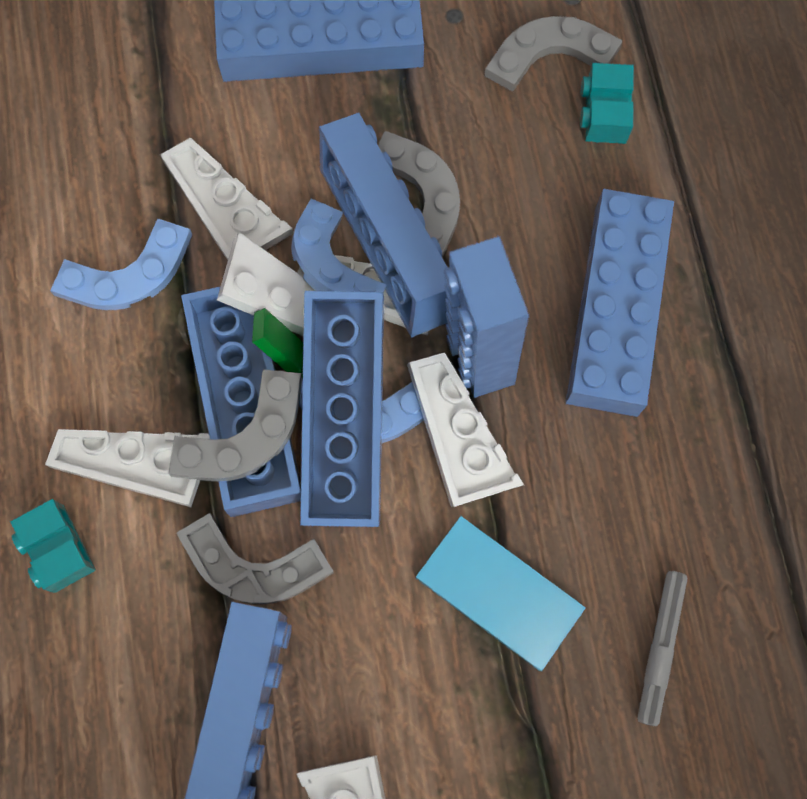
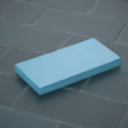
M462 516L459 517L416 576L417 580L540 672L547 665L586 608Z

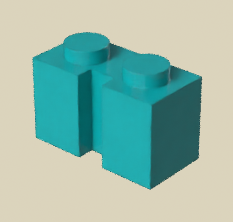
M592 63L589 75L583 76L581 97L586 98V107H582L580 128H586V142L627 143L633 129L632 92L634 90V65Z
M51 499L10 521L15 531L11 536L15 547L22 555L28 553L31 558V567L28 568V574L37 588L42 587L43 590L56 593L96 571L63 504Z

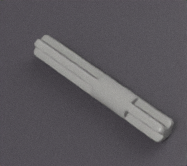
M668 571L666 574L653 643L650 647L643 682L644 687L637 718L640 723L650 726H658L660 722L688 579L687 575L677 571Z

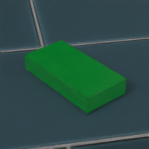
M266 308L254 312L252 343L286 372L301 373L303 379L304 343Z

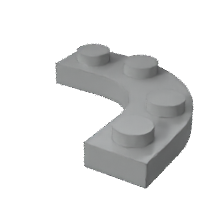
M552 16L536 19L519 27L507 37L485 68L484 76L513 92L529 67L543 56L548 54H566L592 66V63L611 64L620 50L623 41L575 17Z
M385 131L378 147L381 152H387L393 166V173L413 183L422 194L424 201L422 215L425 220V229L430 238L435 237L439 242L443 259L459 217L460 195L456 179L448 165L435 152L417 142Z
M263 369L258 406L253 420L242 432L228 439L210 440L174 436L168 474L171 477L231 481L257 472V469L283 450L293 432L302 384L301 373Z
M210 513L176 532L194 566L206 582L222 594L241 602L250 604L282 602L297 596L334 573L315 539L310 540L284 557L265 564L250 563L238 557L230 548Z

